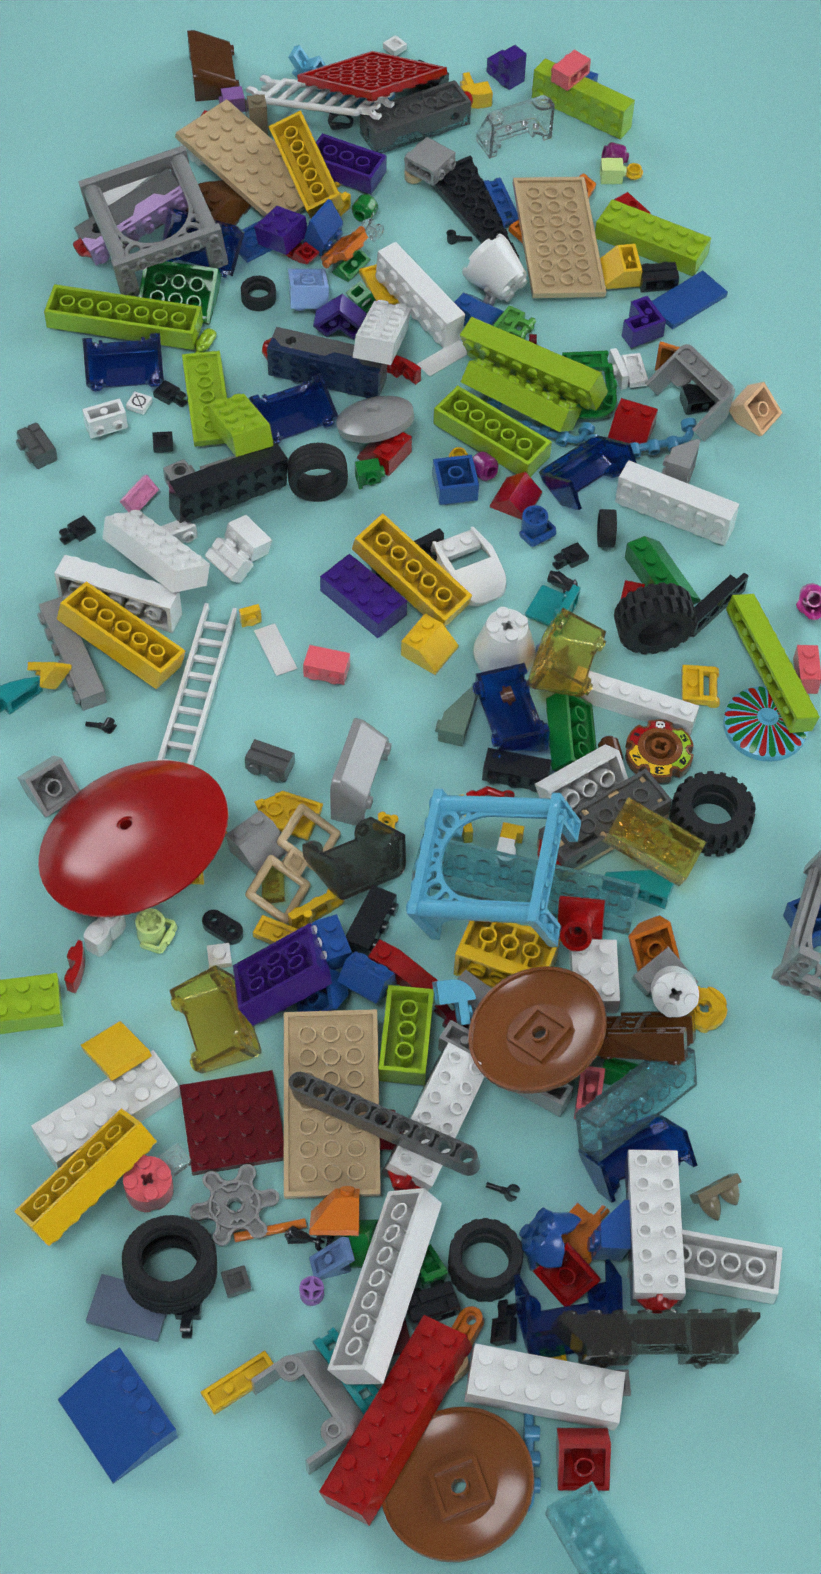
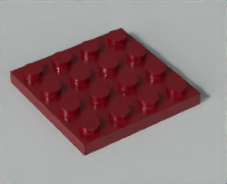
M273 1070L180 1085L192 1176L205 1174L209 1171L219 1172L237 1169L245 1164L255 1166L284 1161V1136Z

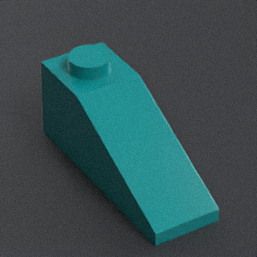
M655 869L606 872L602 887L665 909L676 877L668 872Z

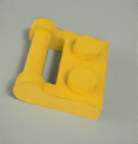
M682 665V700L696 705H707L710 708L719 707L720 699L717 697L719 668L713 666ZM703 676L709 678V696L704 695Z

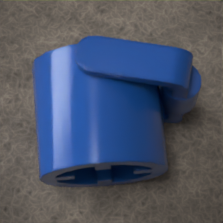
M532 505L524 510L519 536L529 546L533 547L556 535V527L548 520L546 509L538 505Z

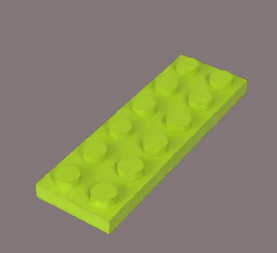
M220 351L182 354L194 447L225 444L211 426L207 404L213 403L217 399H227Z

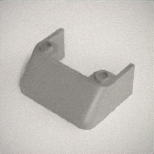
M685 344L645 384L659 395L671 382L677 387H683L693 380L715 402L705 417L692 429L705 441L726 420L735 394V388L693 346Z
M354 718L333 775L330 787V809L332 820L364 828L366 810L371 809L373 803L370 789L380 760H388L392 743H389L388 737L362 719Z
M315 1350L285 1356L251 1379L253 1393L257 1395L280 1378L287 1382H293L304 1376L330 1413L331 1417L321 1426V1437L326 1446L306 1459V1471L309 1475L343 1452L364 1416L340 1380L327 1370L329 1364L324 1357Z

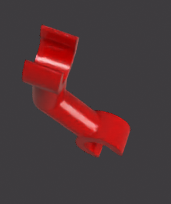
M486 786L477 791L471 790L466 795L514 797L515 793L511 790L500 791Z

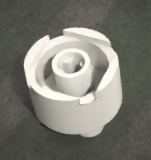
M667 966L656 973L650 990L653 1002L661 1013L667 1017H681L690 1013L697 1006L699 990L694 976L688 970L678 966ZM675 988L678 994L674 995L671 989Z

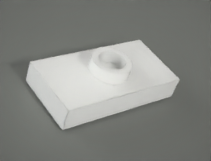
M610 349L608 362L612 363L614 377L617 379L620 390L627 389L629 373L618 349Z
M641 354L621 355L629 373V388L647 386L645 383L648 381Z

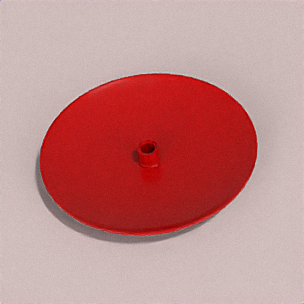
M169 760L132 764L114 770L91 782L61 808L43 837L38 866L45 889L57 903L66 909L92 917L129 915L154 907L168 900L198 878L214 859L221 847L229 817L226 797L221 787L204 770L184 762Z

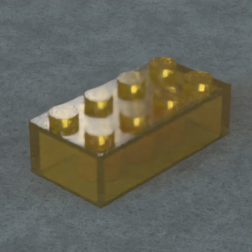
M629 797L619 809L602 842L677 886H680L687 879L706 844L705 841Z

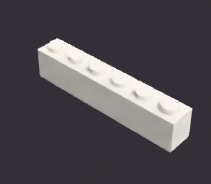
M578 667L571 685V692L594 706L647 723L649 720L670 721L673 723V728H683L689 736L693 730L699 710V705Z

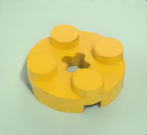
M698 986V1004L692 1010L695 1011V1029L702 1033H707L723 1024L727 1015V1002L724 995L713 987L700 988ZM699 1005L703 1007L708 1005V1012L700 1011Z

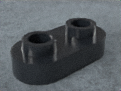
M209 910L204 913L202 925L206 932L224 943H229V945L237 944L242 940L243 928L240 923L218 910ZM211 918L217 919L216 921H210ZM229 929H235L234 932H228Z

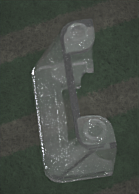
M541 95L492 111L487 114L479 127L476 140L490 159L497 156V149L501 148V141L527 132L532 138L537 134L541 135L544 141L551 139L555 104L549 97Z

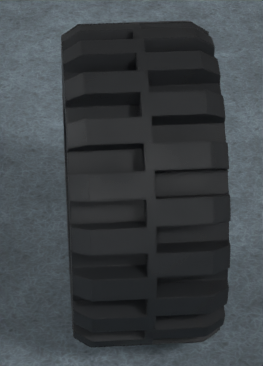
M661 582L655 585L654 583L648 584L646 587L641 586L636 591H631L626 597H623L614 610V620L620 642L628 650L635 653L656 654L660 651L665 652L670 648H676L694 634L698 624L690 593L682 586H677L674 583L666 584Z
M707 771V774H703V772L696 773L694 778L692 776L687 777L684 783H680L677 787L669 813L670 827L674 831L675 838L678 841L682 840L681 844L685 848H692V852L697 854L701 852L704 853V856L710 857L711 854H716L717 857L724 856L725 852L730 854L735 852L736 847L740 848L743 846L745 840L750 835L756 815V805L753 801V796L750 791L746 792L747 787L744 783H738L737 778L733 776L730 778L726 776V773L720 772V774H716L714 771ZM701 804L718 805L728 812L731 820L721 824L708 823L699 818L693 808Z

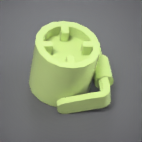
M152 908L141 911L135 920L137 937L140 941L139 946L158 954L163 953L166 947L169 946L178 928L174 920L165 918L160 911ZM165 925L170 926V928L167 930V932H166V927H165Z

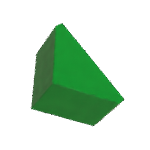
M378 1219L359 1220V1236L344 1235V1237L349 1238L355 1260L349 1264L350 1268L363 1267Z

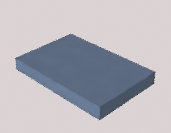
M101 1274L85 1321L87 1324L158 1342L167 1314H158L144 1309L128 1294L123 1279Z

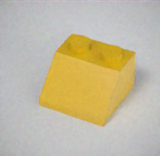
M424 614L401 641V656L436 675L459 648V645L443 623Z

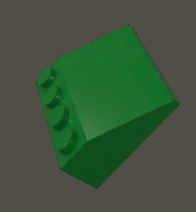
M165 261L143 269L138 297L201 306L203 324H210L219 294L222 275L218 268Z

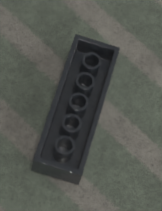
M274 443L272 447L241 455L169 481V509L179 523L184 521L191 522L194 519L210 515L213 512L264 495L275 489H280L287 485L288 458L280 446Z

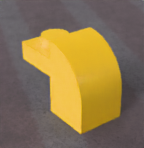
M469 72L463 73L460 87L463 91L471 93L473 97L471 108L491 107L493 92L488 81L474 83Z

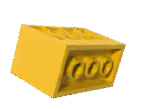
M469 921L455 953L454 975L460 976L467 970L487 986L493 988L505 978L522 970L544 966L554 967L558 957L560 939L558 947H549L537 932L528 925Z

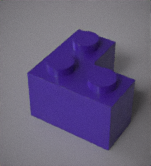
M517 45L501 50L487 58L486 72L510 90L525 81L527 53Z
M341 294L316 310L313 327L326 337L340 329L353 340L356 338V334L367 313L344 294Z
M648 296L631 301L629 318L623 322L622 337L630 348L664 336L666 320Z

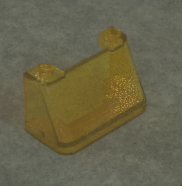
M562 608L542 636L527 686L535 690L576 697H582L585 694L587 696L593 687L591 678L588 677L594 655L597 651L601 652L606 644L604 640L606 631Z
M214 965L169 990L172 997L170 1000L171 1005L175 1011H180L185 1015L196 1051L191 1053V1059L189 1060L194 1071L203 1074L253 1059L261 1054L262 1050L254 1026L238 1009L235 979L232 974Z

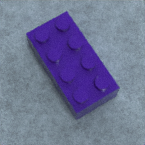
M323 133L316 141L334 182L336 181L339 184L372 194L387 172V155Z
M350 553L320 576V591L376 638L382 636L407 616V600Z

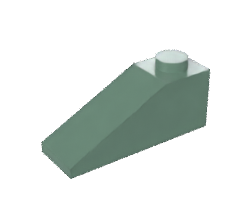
M475 683L444 712L442 720L438 719L435 732H438V741L463 747L477 702L479 684Z

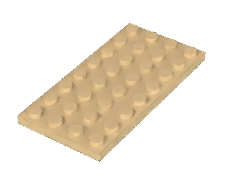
M227 99L176 132L175 138L262 216L265 217L275 206H280L296 213L306 209L276 142Z
M585 177L513 178L512 184L532 298L605 297L606 287Z
M377 1009L284 1012V1199L325 1198L335 1188H341L342 1186H352L355 1189H360V1197L381 1196L380 1137L297 1101L292 1094L288 1082L293 1073L305 1072L379 1105ZM361 1112L358 1115H364L366 1112Z

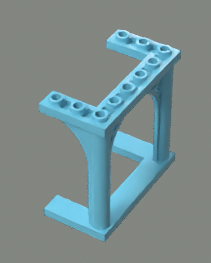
M434 789L433 796L429 800V814L424 823V837L420 841V855L415 863L416 873L415 878L411 882V896L406 904L407 915L431 939L440 940L443 923L448 921L468 920L530 924L549 947H558L561 925L547 909L561 834L563 833L569 842H578L581 820L562 794L552 793L551 799L447 795L443 789ZM486 817L547 819L531 901L512 902L468 899L453 892L447 885L442 871L444 851L451 838L461 837L463 827L466 824ZM443 832H446L445 837L442 839ZM436 872L437 876L435 879H433L434 873ZM441 884L440 891L436 895L429 896L431 887ZM445 894H449V899L443 898Z

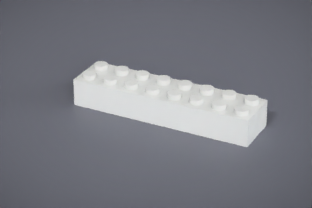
M425 1188L388 1191L327 1369L345 1384L384 1383L442 1205Z

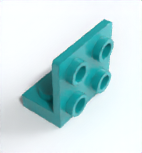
M573 584L570 591H566L564 594L542 585L525 612V616L562 632L579 603L581 587Z

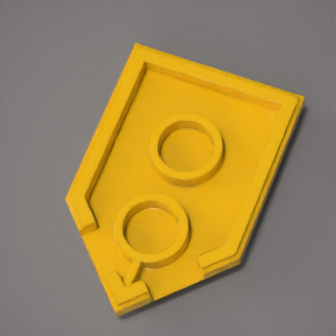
M285 791L275 793L274 796L264 800L262 798L254 801L258 811L260 810L270 818L280 832L284 830L299 804L306 805L319 816L323 808V803ZM302 815L291 835L309 840L316 824Z

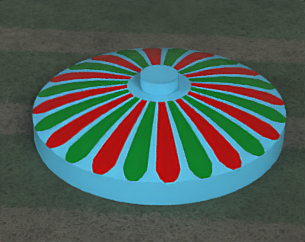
M766 686L752 687L741 691L731 699L725 710L723 727L726 737L735 749L752 759L770 762L786 759L798 752L807 738L808 731L789 732Z

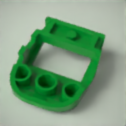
M608 350L562 352V356L597 371H604L607 395L596 411L591 408L585 409L577 403V407L582 409L578 417L579 419L605 418L614 411L617 402V379H615L612 363H609L607 359L609 355Z

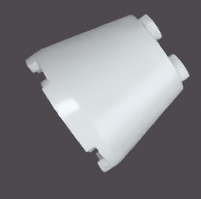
M498 234L497 238L493 240L488 238L468 258L470 260L467 268H463L462 274L472 284L483 290L487 287L496 298L508 302L514 297V293L519 288L521 289L527 284V273L509 241L502 234Z
M499 607L497 611L488 617L474 643L473 650L475 661L482 673L493 679L505 681L506 678H513L519 675L522 677L530 671L535 662L536 647L527 617L507 607Z

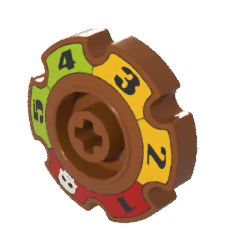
M649 720L645 727L637 725L627 737L625 746L627 748L625 754L626 762L635 774L647 769L658 783L671 782L672 776L681 778L691 767L694 756L691 754L694 745L689 734L683 728H673V723L666 720Z

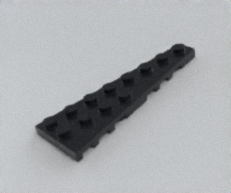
M470 155L456 161L454 169L449 171L441 181L432 186L433 189L481 244L488 238L493 240L497 238L498 234H502L509 241L519 259L514 244L510 241L507 230L504 229L502 219L496 212V206L489 192L486 191L484 181L478 174V168L474 165L472 156Z

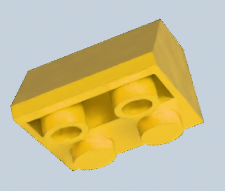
M636 244L617 245L600 258L606 289L640 286L642 267Z

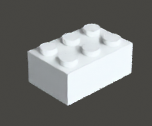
M592 939L589 947L583 951L569 950L570 970L583 976L595 987L604 1003L606 1013H618L620 990L617 940Z

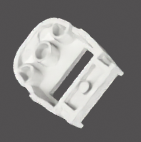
M471 527L469 531L445 540L432 542L431 552L435 551L437 555L436 562L473 595L469 602L470 606H482L503 596L506 590V575L493 546L474 527ZM482 549L484 552L486 551L489 556L487 559L455 570L450 560Z

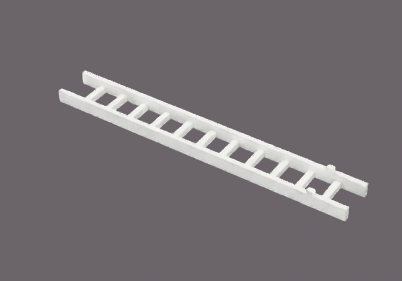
M209 603L204 604L157 760H169L165 759L167 749L170 748L190 752L187 764H194L237 618V608L232 609L229 623L225 625L206 621L209 613ZM203 629L226 632L223 642L201 638ZM198 646L220 648L219 657L213 658L196 655ZM193 662L216 665L214 674L208 675L191 672ZM188 679L211 682L209 691L202 692L186 689ZM183 696L205 699L203 710L180 706ZM178 713L201 717L198 727L175 723ZM173 730L196 734L193 745L170 741Z

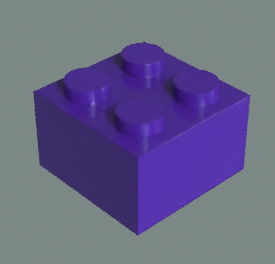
M275 206L254 226L259 245L285 255L305 238L308 227L304 215L280 206Z

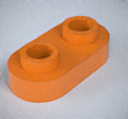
M469 1306L459 1313L451 1328L466 1334L471 1345H473L484 1326V1317L477 1307ZM471 1320H476L474 1324L469 1325Z

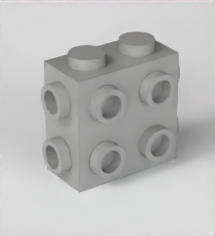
M426 137L405 155V171L434 186L449 171L454 169L456 165V152Z

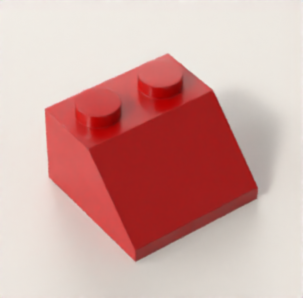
M621 398L614 414L607 441L622 446H628V444L634 442L639 444L647 443L656 425L658 409Z
M402 432L386 440L370 442L358 454L357 459L362 461L378 458L380 466L383 465L385 475L390 476L412 452V436Z
M557 1428V1489L560 1491H609L611 1441L608 1428Z

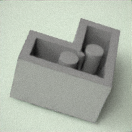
M667 947L633 975L631 979L643 994L647 996L651 993L650 988L654 976L662 968L678 966L686 970L688 969L673 951ZM675 988L671 989L674 995L678 994Z

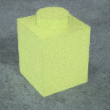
M601 158V184H622L623 177H626L627 167L623 165V158Z

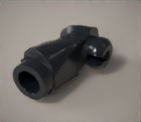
M551 570L547 578V582L563 589L564 594L566 591H570L573 584L578 586L576 579L572 580L560 571Z

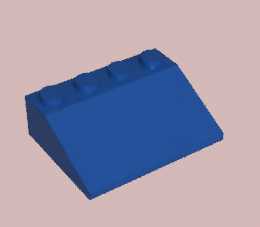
M120 1347L95 1364L58 1399L113 1484L178 1438L175 1427Z

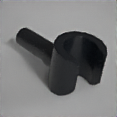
M450 229L446 232L447 242L451 245L460 240L472 241V236L456 235L455 230Z
M107 717L104 723L87 721L85 723L86 727L99 728L107 734H111L117 725L114 724L115 720L111 717Z
M490 1182L486 1183V1188L504 1194L505 1199L509 1202L517 1199L509 1191H520L519 1186L516 1184H511L506 1188Z

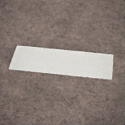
M458 340L417 363V365L429 376H432L466 356L467 351L463 346V342Z
M275 623L254 630L276 676L298 669Z

